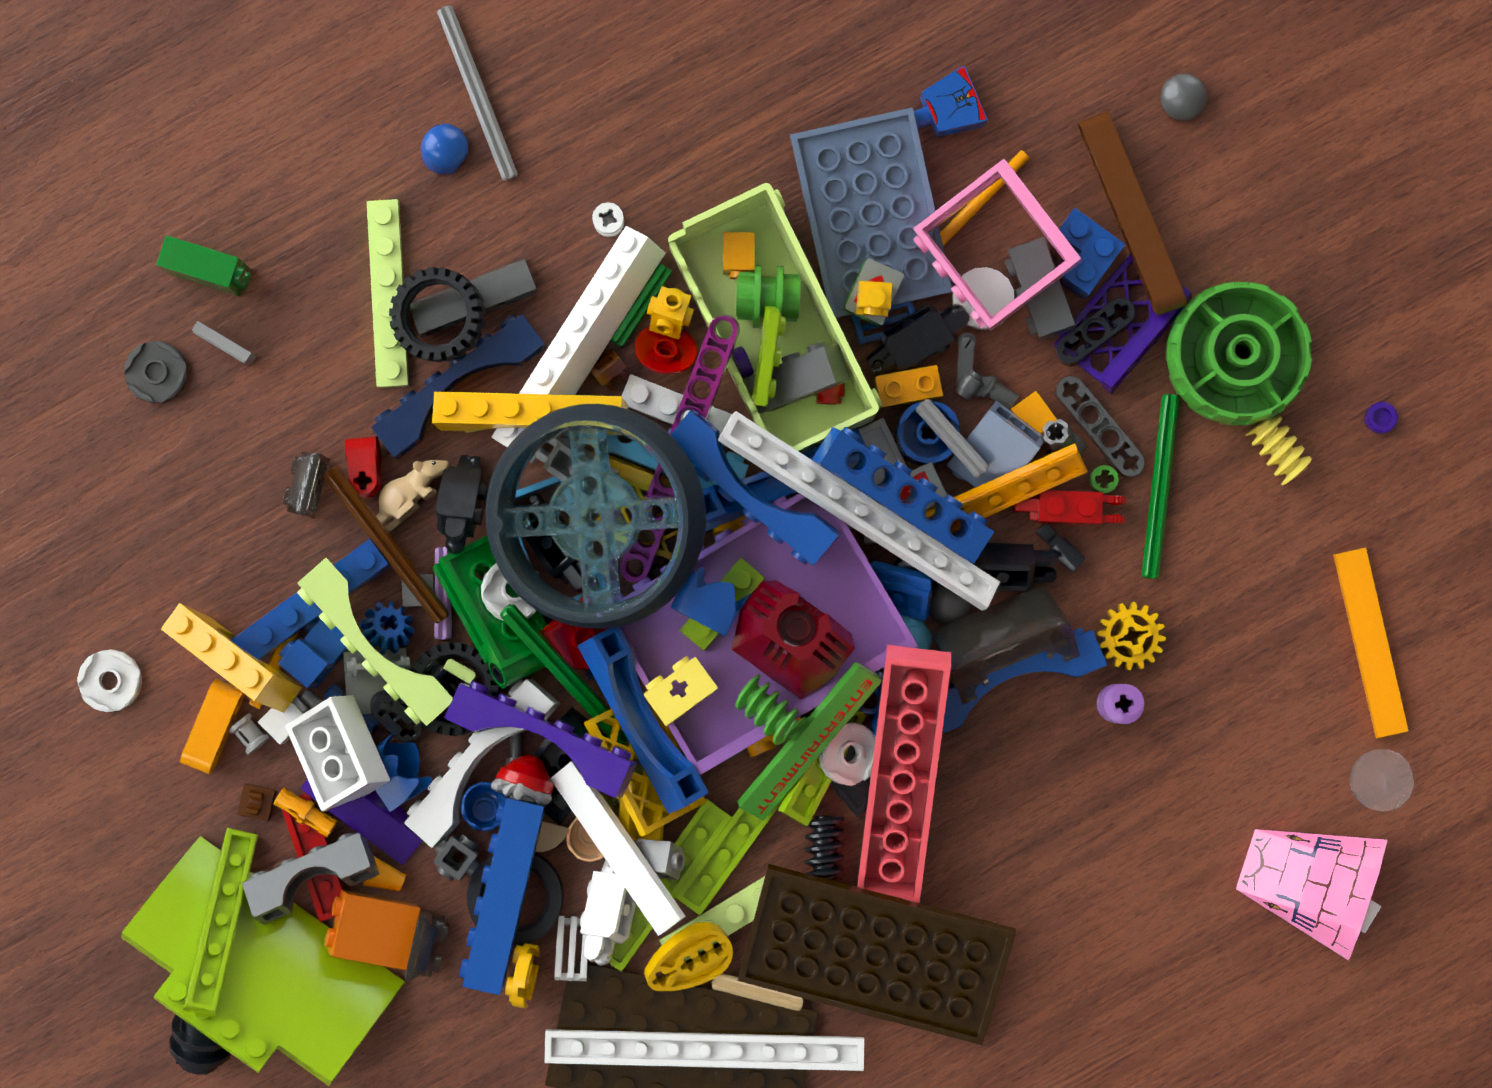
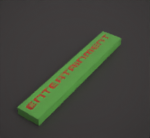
M855 662L806 719L802 727L789 739L737 801L739 808L764 821L882 682L880 676Z

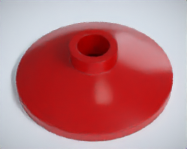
M649 327L639 333L635 341L637 358L646 368L656 373L665 375L682 373L688 370L696 359V344L693 338L684 330H682L678 340L650 331Z

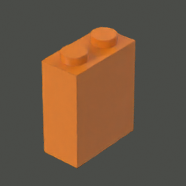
M341 889L340 897H335L332 906V916H335L333 928H328L325 936L324 945L328 947L327 952L332 957L407 970L420 907L415 903Z

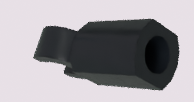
M1047 523L1043 524L1035 532L1050 547L1048 551L1058 554L1059 562L1070 573L1086 559L1064 536L1060 538Z

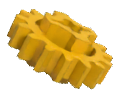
M1131 602L1127 610L1125 605L1121 603L1118 604V613L1112 609L1107 611L1110 617L1109 620L1100 619L1099 623L1105 628L1104 631L1096 632V635L1103 637L1104 640L1099 643L1100 648L1107 649L1104 655L1105 659L1115 658L1113 666L1119 667L1122 662H1125V669L1131 670L1133 663H1136L1139 669H1143V660L1146 659L1148 662L1154 663L1155 659L1152 653H1162L1163 650L1157 644L1158 642L1165 641L1166 637L1159 635L1158 631L1162 630L1165 626L1164 624L1156 625L1154 622L1159 616L1157 613L1150 616L1147 614L1149 606L1144 605L1140 610H1137L1136 602ZM1131 615L1140 617L1148 625L1141 626L1135 623ZM1119 619L1120 627L1116 635L1111 636L1112 627ZM1127 628L1131 632H1144L1134 638V644L1131 641H1118V639L1128 634ZM1151 636L1150 645L1143 653L1142 646L1146 638ZM1121 646L1127 649L1131 657L1121 655L1115 650V647Z

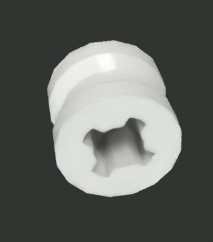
M607 202L596 207L592 219L597 232L604 237L618 235L624 228L625 222L623 212L619 206Z

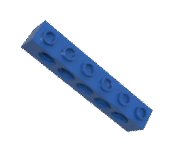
M844 427L842 431L831 428L812 458L814 462L970 563H975L994 531L985 526L988 520L974 511L968 515L961 510L963 504L948 494L945 498H942L935 493L938 487L924 478H921L918 482L910 476L912 470L902 463L896 461L892 465L884 459L887 455L884 451L872 444L868 448L858 442L861 436L849 428ZM857 451L859 462L856 466L850 468L848 458L853 452ZM883 468L885 478L881 483L875 484L874 475L877 470ZM908 485L910 487V495L906 500L901 501L900 491L904 486ZM934 502L936 506L935 512L931 517L927 518L925 509L928 504ZM956 519H959L961 522L960 529L957 533L952 534L950 530L951 524Z

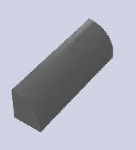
M525 258L470 279V282L476 286L478 293L483 298L484 302L482 304L486 308V313L538 293ZM452 287L410 304L413 320L422 338L466 322L467 311L465 301L458 291Z

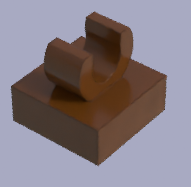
M612 349L601 356L590 371L600 385H605L610 391L615 390L611 379L616 375H620L625 382L628 380V375L624 371L627 368L626 365Z
M245 783L237 815L270 821L277 790Z

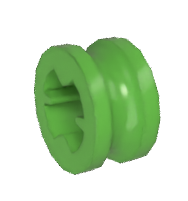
M1107 465L1095 468L1089 476V485L1092 490L1103 492V494L1114 490L1119 481L1116 470ZM1102 471L1108 472L1106 476L1110 475L1112 478V482L1106 484V488L1099 487L1101 483L1097 484L1095 480L1096 477L1101 475Z

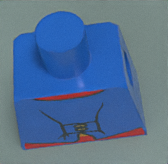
M965 66L958 68L921 92L920 100L923 108L914 111L917 129L919 130L931 125L936 137L982 128L988 121Z

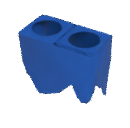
M701 567L696 572L692 571L689 579L677 593L671 608L726 636L750 594L735 601L734 585L728 582H713L707 585L706 581H704L705 570L704 567Z
M398 731L392 733L376 746L390 778V781L377 788L376 792L389 812L428 789V786L433 781L431 777L417 776L420 759L416 743H389Z

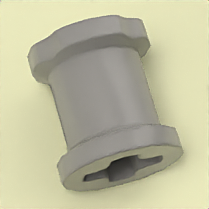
M250 713L229 729V733L231 735L235 734L247 748L245 752L248 755L255 752L270 739L268 734H263L252 721L253 716Z

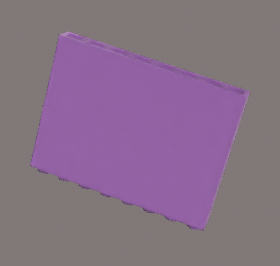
M800 493L787 500L786 496H783L772 502V504L792 511L817 513L841 533L815 565L809 562L804 565L791 554L794 550L785 541L779 544L767 534L769 528L760 520L758 523H755L747 517L741 521L744 525L742 528L735 532L729 528L714 537L716 540L715 544L708 548H705L703 545L693 571L696 572L699 568L704 567V581H706L707 585L713 582H720L740 558H743L765 577L764 581L777 580L801 594L802 598L821 612L829 614L852 634L855 647L834 678L804 699H799L731 650L740 612L726 636L718 634L707 649L703 651L679 631L689 620V617L671 608L676 595L665 606L650 616L632 624L619 627L633 652L635 670L645 687L659 675L665 679L674 673L672 666L687 656L690 660L696 657L719 688L668 725L685 756L694 764L699 775L766 737L763 733L765 725L756 727L754 725L755 717L751 719L745 717L746 708L738 710L735 707L738 695L744 686L757 674L761 675L758 686H762L767 682L770 683L767 691L768 695L776 691L780 692L776 701L778 704L786 699L789 701L785 711L790 712L795 708L798 709L796 719L817 707L855 662L875 673L885 665L887 645L910 648L919 647L847 524ZM675 561L661 568L660 572L662 575L651 581L649 577H646L634 584L633 588L635 591L624 597L620 593L607 600L605 603L608 607L601 611L603 615H609L605 610L624 609L643 602L663 583ZM678 681L673 682L674 690L670 692L672 696L678 694L684 697L686 695L684 689L688 686L686 681L682 684Z

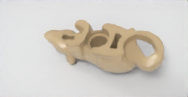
M415 461L413 463L414 470L405 477L395 479L384 486L379 496V513L376 517L382 525L391 518H394L391 523L384 526L388 533L392 532L420 508L417 502L421 497L424 500H429L437 493L435 489L429 486L434 479L440 477L443 471L448 468V461Z

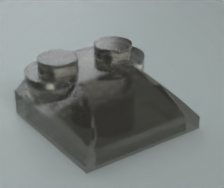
M304 451L300 457L295 456L291 467V474L294 475L292 486L286 488L283 498V505H287V512L315 519L325 481L324 474L328 470L330 458L320 453Z
M420 909L405 980L411 981L418 976L431 978L432 972L439 973L443 954L437 953L439 941L446 942L450 924L444 922V915Z

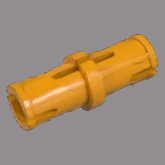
M286 787L280 791L273 803L297 818L296 822L299 824L305 823L326 838H328L338 823L337 819L315 807L316 803L311 800L307 802Z

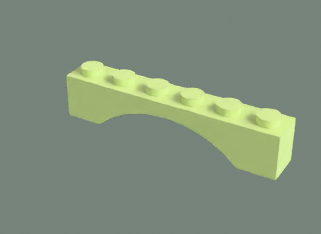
M327 558L321 561L297 583L301 587L297 593L309 606L315 603L323 611L319 618L328 628L332 630L336 626L343 633L344 636L340 641L352 654L358 650L366 659L361 663L373 677L380 674L387 682L383 686L386 692L395 701L401 698L409 706L404 711L416 725L422 721L427 726L451 704L453 697L434 676L419 674L401 668L384 658L370 645L361 633L353 616L348 596V581Z

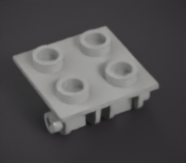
M399 648L396 654L387 649L386 653L382 655L397 666L407 670L410 669V659L407 657L406 648ZM359 651L353 654L351 652H343L346 696L354 695L361 714H372L370 708L371 698L377 692L385 690L383 686L387 682L380 674L373 677L361 664L366 659ZM381 701L379 703L380 711L385 709L388 712H394L390 706L391 701L388 703Z

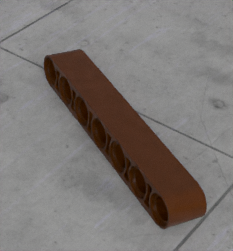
M1106 111L1078 122L1085 146L1156 316L1158 317L1186 306L1187 300L1109 112Z

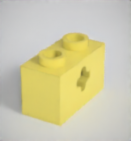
M685 656L672 666L674 673L665 679L659 675L646 685L648 691L643 695L665 726L670 725L719 689L696 657L690 660ZM678 681L682 684L686 681L688 686L684 689L686 692L684 697L678 694L672 696L670 692L674 690L673 682Z

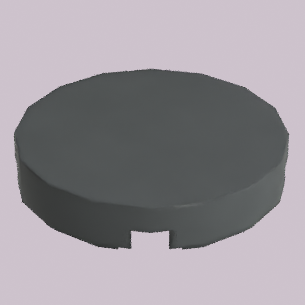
M154 341L138 345L128 355L124 365V374L129 390L136 397L150 403H164L174 399L183 390L188 379V366L184 356L174 346L162 341Z

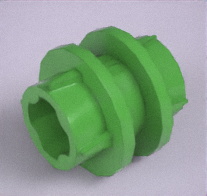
M755 265V273L739 272V275H737L736 297L737 319L753 320V328H759V318L764 317L765 307L772 306L778 308L781 316L785 317L786 321L797 322L800 307L799 274H783L784 266H777V277L761 276V265Z

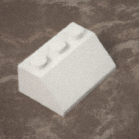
M354 695L329 697L285 725L321 811H327L365 796L390 781Z

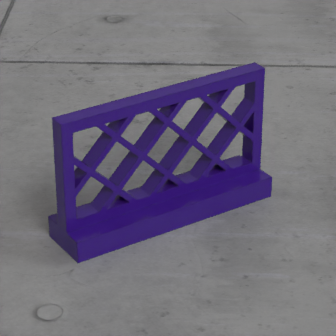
M1131 254L1074 319L1075 328L1086 321V317L1090 312L1099 311L1107 305L1106 293L1111 288L1124 287L1125 299L1129 300L1128 286L1143 285L1141 280L1127 281L1126 270L1133 263ZM1123 275V281L1117 282V280ZM1182 285L1188 303L1192 300V292ZM1103 298L1104 305L1096 306ZM1149 298L1147 301L1132 302L1134 307L1148 306L1149 318L1143 323H1133L1125 329L1129 331V342L1125 346L1111 347L1110 340L1107 343L1108 348H1100L1092 354L1108 353L1109 365L1102 373H1099L1091 366L1090 356L1087 358V362L1082 361L1078 366L1101 383L1102 387L1112 395L1174 322L1183 307L1157 317L1152 310ZM1103 327L1088 328L1086 333L1088 336L1089 333L1105 332ZM1140 328L1133 336L1132 329ZM1070 332L1062 334L1054 343V347L1057 348L1058 342ZM1064 346L1065 356L1071 355L1073 358L1077 356L1076 351H1072L1067 346ZM1119 352L1114 359H1112V353Z

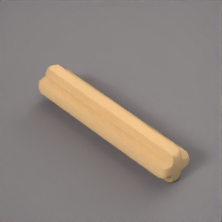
M722 973L712 980V988L714 990L795 1011H800L803 1006L804 999L801 997L737 981L738 977Z

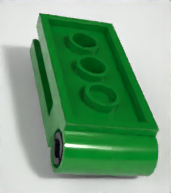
M488 535L466 545L461 553H449L441 557L438 561L439 563L435 564L432 569L484 663H488L494 681L499 687L506 688L546 666L504 620L496 618L487 610L481 598V584L483 581L479 580L475 573L480 575L483 580L484 575L496 564ZM509 583L506 584V593L512 598H518L519 595L512 589ZM536 611L528 618L539 632L547 626L539 611Z

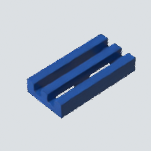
M912 301L891 305V309L888 312L907 307L908 312L885 318L882 326L896 323L914 313ZM851 315L859 346L881 340L883 332L865 337L863 335V332L879 328V326L872 323L861 325L859 320L862 319Z

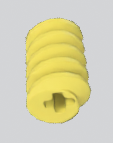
M1278 415L1261 422L1245 435H1257L1252 445H1264L1259 453L1260 456L1271 454L1266 464L1268 466L1279 465L1274 475H1286L1281 483L1283 486L1304 472L1312 458L1310 456L1300 458L1304 447L1302 445L1292 447L1297 438L1295 435L1285 438L1290 428L1287 425L1277 427L1282 420V417Z

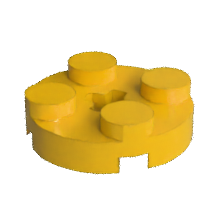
M525 943L523 946L516 945L512 961L513 964H516L514 977H508L505 988V995H509V1002L514 1007L526 1009L528 1005L525 999L531 1000L539 969V965H534L533 960L534 956L540 957V948L537 945Z

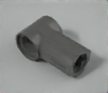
M1062 419L1057 421L1049 420L1042 428L1044 431L1043 440L1049 448L1046 452L1047 455L1074 443L1080 455L1088 448V445Z

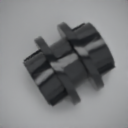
M175 1014L171 1023L172 1035L169 1039V1050L176 1060V1064H179L183 1070L196 1075H207L230 1059L231 1053Z

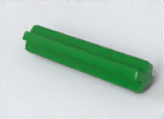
M660 263L658 264L612 336L611 341L621 347L626 345L647 313L651 297L658 296L661 286L664 287L672 275V271L668 267Z

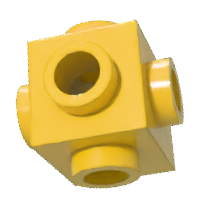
M661 286L658 297H651L647 309V314L652 315L649 330L679 340L683 326L689 327L694 309L689 308L691 295L685 294L677 288L669 289Z

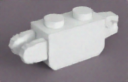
M606 859L601 872L593 871L592 880L587 887L588 898L585 911L580 918V933L586 936L585 949L583 950L584 957L591 962L598 963L600 966L608 964L612 958L611 955L613 954L615 943L622 944L629 938L636 902Z

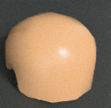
M576 817L569 824L566 841L568 849L577 859L592 862L602 859L604 856Z

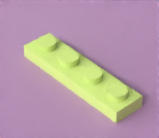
M765 876L702 913L701 916H697L659 939L661 945L673 935L694 923H714L720 926L729 936L752 922ZM704 949L698 950V953H701ZM687 956L684 958V961H687L691 958Z

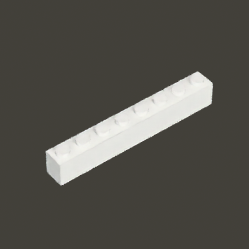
M626 226L519 394L576 395L666 252L647 236ZM497 428L492 438L507 448L526 428ZM542 439L537 445L542 447L546 441ZM529 453L525 460L532 463L535 456Z

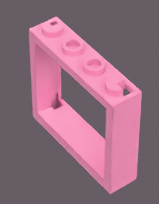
M1005 159L1001 160L913 228L917 235L913 239L923 254L929 251L936 259L932 263L933 267L943 279L949 276L955 284L951 288L952 292L962 304L968 301L974 309L970 313L972 318L981 329L987 326L990 331L1081 263V257ZM1001 178L1063 258L1064 262L995 315L991 316L929 233Z

